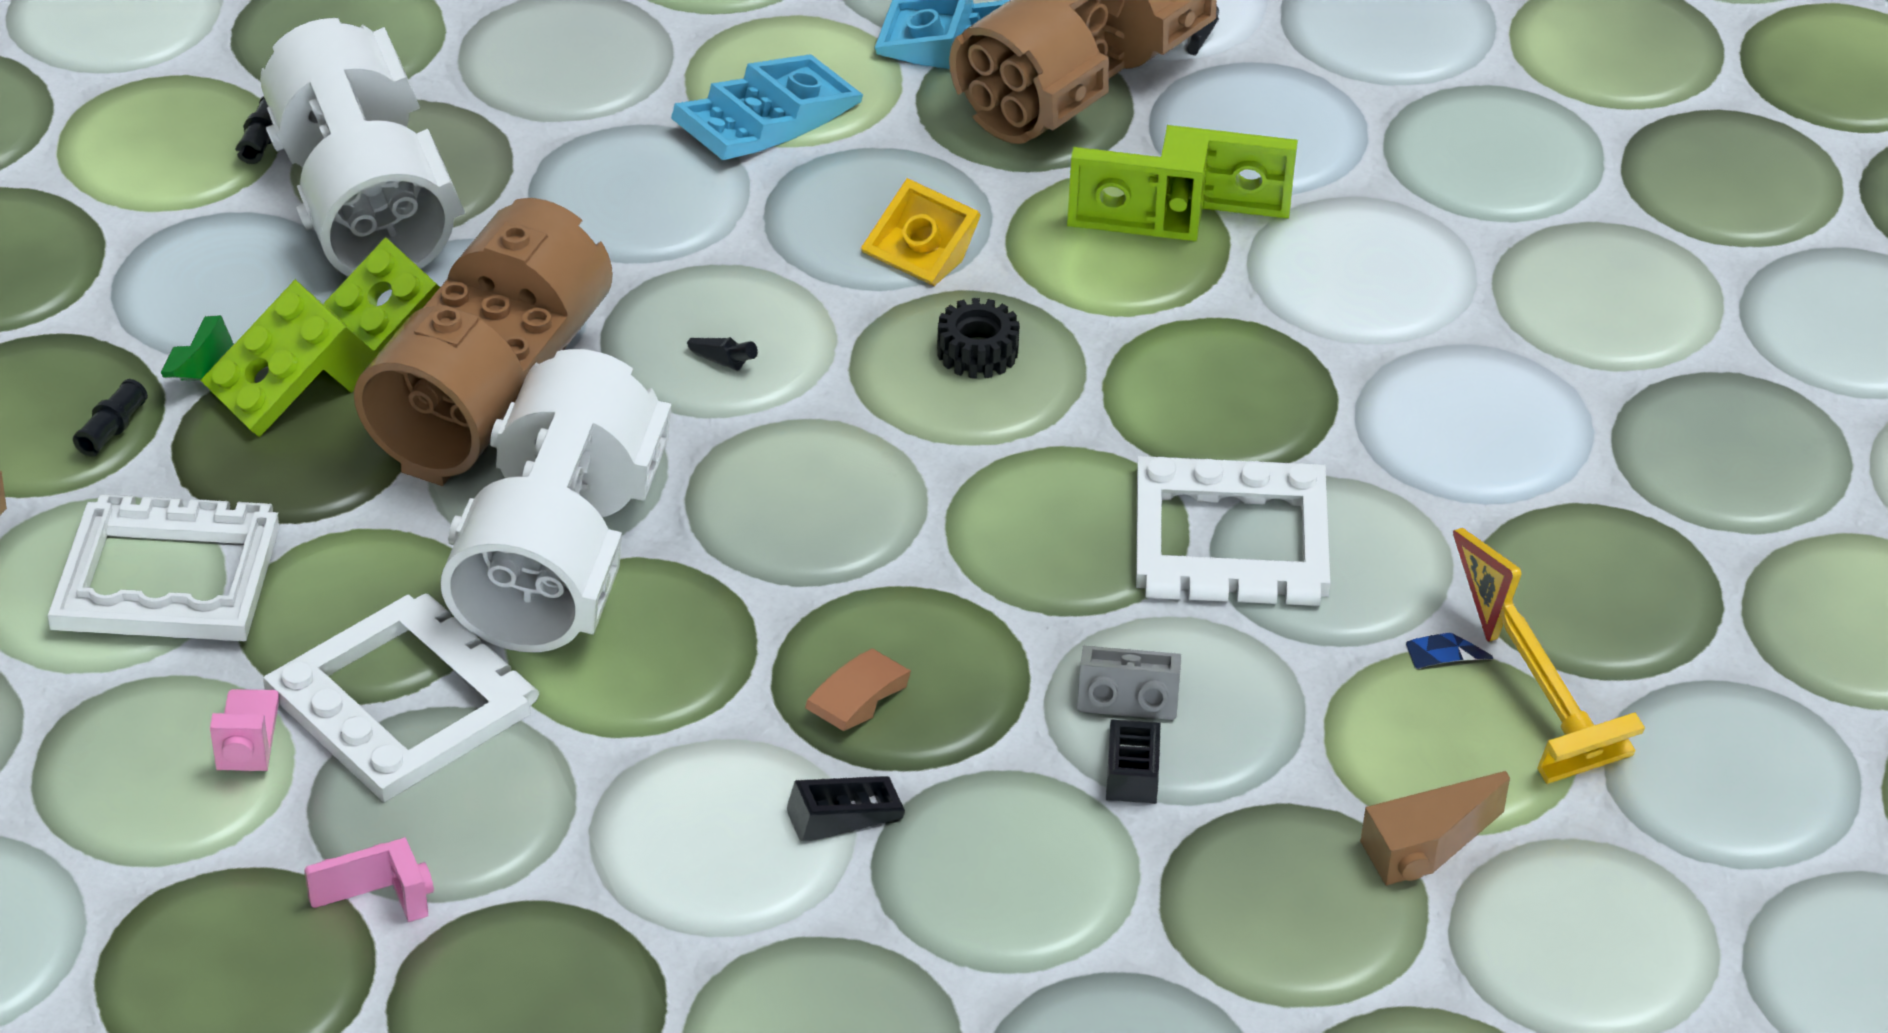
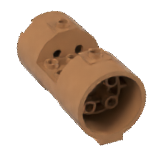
M1010 0L968 27L955 38L949 56L952 81L958 95L963 92L965 93L970 104L977 112L972 117L983 129L1005 142L1023 144L1030 139L1038 137L1048 129L1055 130L1109 93V78L1121 70L1139 67L1159 53L1164 55L1216 19L1217 0Z
M537 198L516 199L512 205L499 210L453 264L448 274V279L422 309L414 312L359 376L354 389V402L358 416L372 439L386 453L401 463L402 473L444 486L451 476L459 475L470 469L489 446L496 419L504 420L510 403L516 401L531 367L536 362L540 364L554 358L557 351L564 350L607 296L613 279L612 265L607 250L601 241L597 244L594 243L590 236L579 226L583 220L573 212L556 203Z

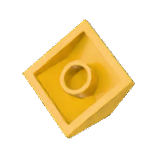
M906 178L860 249L863 253L935 286L963 261L981 215L979 211Z

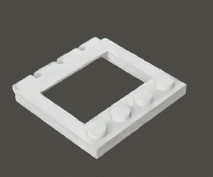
M1138 456L1136 588H1145L1146 598L1180 599V590H1189V600L1228 602L1229 592L1237 593V602L1276 604L1277 595H1285L1286 605L1320 606L1321 597H1329L1330 590L1326 466L1305 463ZM1184 494L1193 497L1198 502H1218L1224 497H1236L1244 504L1265 505L1269 500L1281 499L1287 501L1291 506H1301L1303 562L1162 555V500H1171L1174 496Z
M100 494L97 502H87L48 613L50 630L247 641L279 531L278 513L273 512L272 504L238 502L236 509L230 510L229 501L190 499L188 507H183V500L180 498L144 496L140 505H137L135 496ZM107 536L244 544L229 596L218 595L214 599L200 601L187 593L169 592L160 598H150L145 596L142 591L119 590L111 595H101L96 593L93 588H90Z
M407 594L263 677L264 690L278 691L279 705L383 803L529 716V706L535 703L539 697V691L518 672L511 671L509 664L486 644H481V640L475 634L467 630L455 617H451V613L429 594H423L415 599ZM408 630L489 701L487 704L409 750L329 677L331 674Z

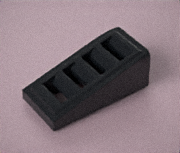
M1111 719L1106 800L1157 804L1161 723Z
M889 776L795 780L787 804V813L800 841L823 839L902 819L905 813V809ZM875 796L878 803H871L869 797Z

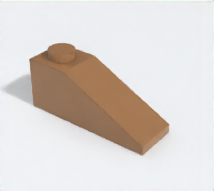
M1503 771L1365 807L1360 842L1385 885L1406 880L1413 881L1424 875L1434 873L1504 813L1510 782L1507 772Z

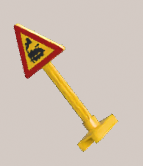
M1466 529L1453 530L1455 543L1486 640L1488 642L1497 640L1504 624L1506 632L1562 722L1561 729L1565 735L1548 740L1537 767L1545 783L1549 784L1633 756L1636 750L1628 738L1643 734L1645 730L1636 712L1594 725L1588 713L1581 711L1525 618L1517 611L1513 604V597L1521 577L1520 568Z

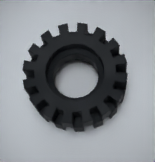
M972 298V304L969 305L963 299L957 301V309L949 305L945 308V314L941 313L939 316L937 333V356L939 361L943 360V366L947 369L954 366V373L961 376L964 371H968L969 378L977 379V373H983L984 378H991L993 370L999 375L1005 373L1006 366L1012 368L1015 364V358H1018L1020 324L1017 321V315L1014 311L1008 313V306L1003 303L996 308L995 300L987 299L986 304H980V298ZM971 337H983L987 339H972Z

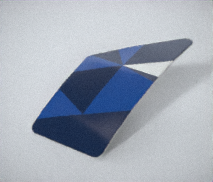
M1453 633L1430 635L1406 642L1416 669L1454 661L1493 659V656Z

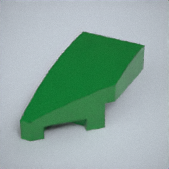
M221 315L205 316L190 346L172 348L161 370L163 378H180L181 381H200L224 356L234 343Z

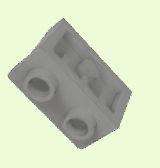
M1083 645L1077 702L1078 711L1174 720L1177 716L1181 654Z

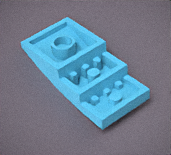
M892 0L875 45L876 53L918 65L950 69V49L955 38L968 27L1010 0L974 4L973 0Z
M809 54L748 63L744 79L711 83L708 98L675 103L671 119L720 159L727 160L760 152L793 140L822 126L862 101L863 94L813 55Z

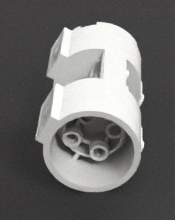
M326 18L311 21L292 29L272 47L274 53L270 57L266 68H262L260 80L262 92L268 105L267 110L273 125L266 127L268 135L276 151L285 149L291 163H297L303 167L300 185L297 186L303 203L296 206L306 230L315 228L328 261L346 276H349L385 237L420 269L425 267L442 251L448 242L454 218L465 214V211L429 130L426 129L416 134L407 128L409 113L420 109V106L385 27L373 32L364 25L357 27L342 24L338 18Z
M568 349L557 351L554 358L540 364L536 362L531 367L516 401L510 403L504 420L496 419L492 429L490 445L497 448L496 468L501 469L505 478L487 485L474 499L470 498L462 517L454 516L448 538L449 544L454 546L441 575V592L448 609L460 624L479 638L509 650L544 652L566 645L579 632L594 635L620 567L622 532L609 530L602 517L619 511L631 498L645 501L669 438L671 403L658 401L653 389L646 390L631 375L633 368L626 363L607 354L591 350Z

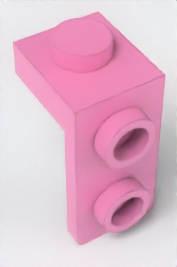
M232 689L228 692L225 712L213 713L210 725L216 770L268 771L279 705L278 691Z
M406 837L377 844L373 847L336 858L326 859L309 865L304 869L308 899L313 908L393 885L408 922L428 917L426 895L434 892L432 878L425 862L417 864Z

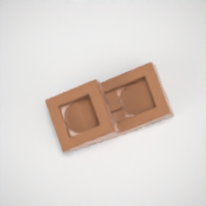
M872 648L855 657L832 674L807 699L805 708L842 731L848 730L873 718L878 700L906 688L911 670Z

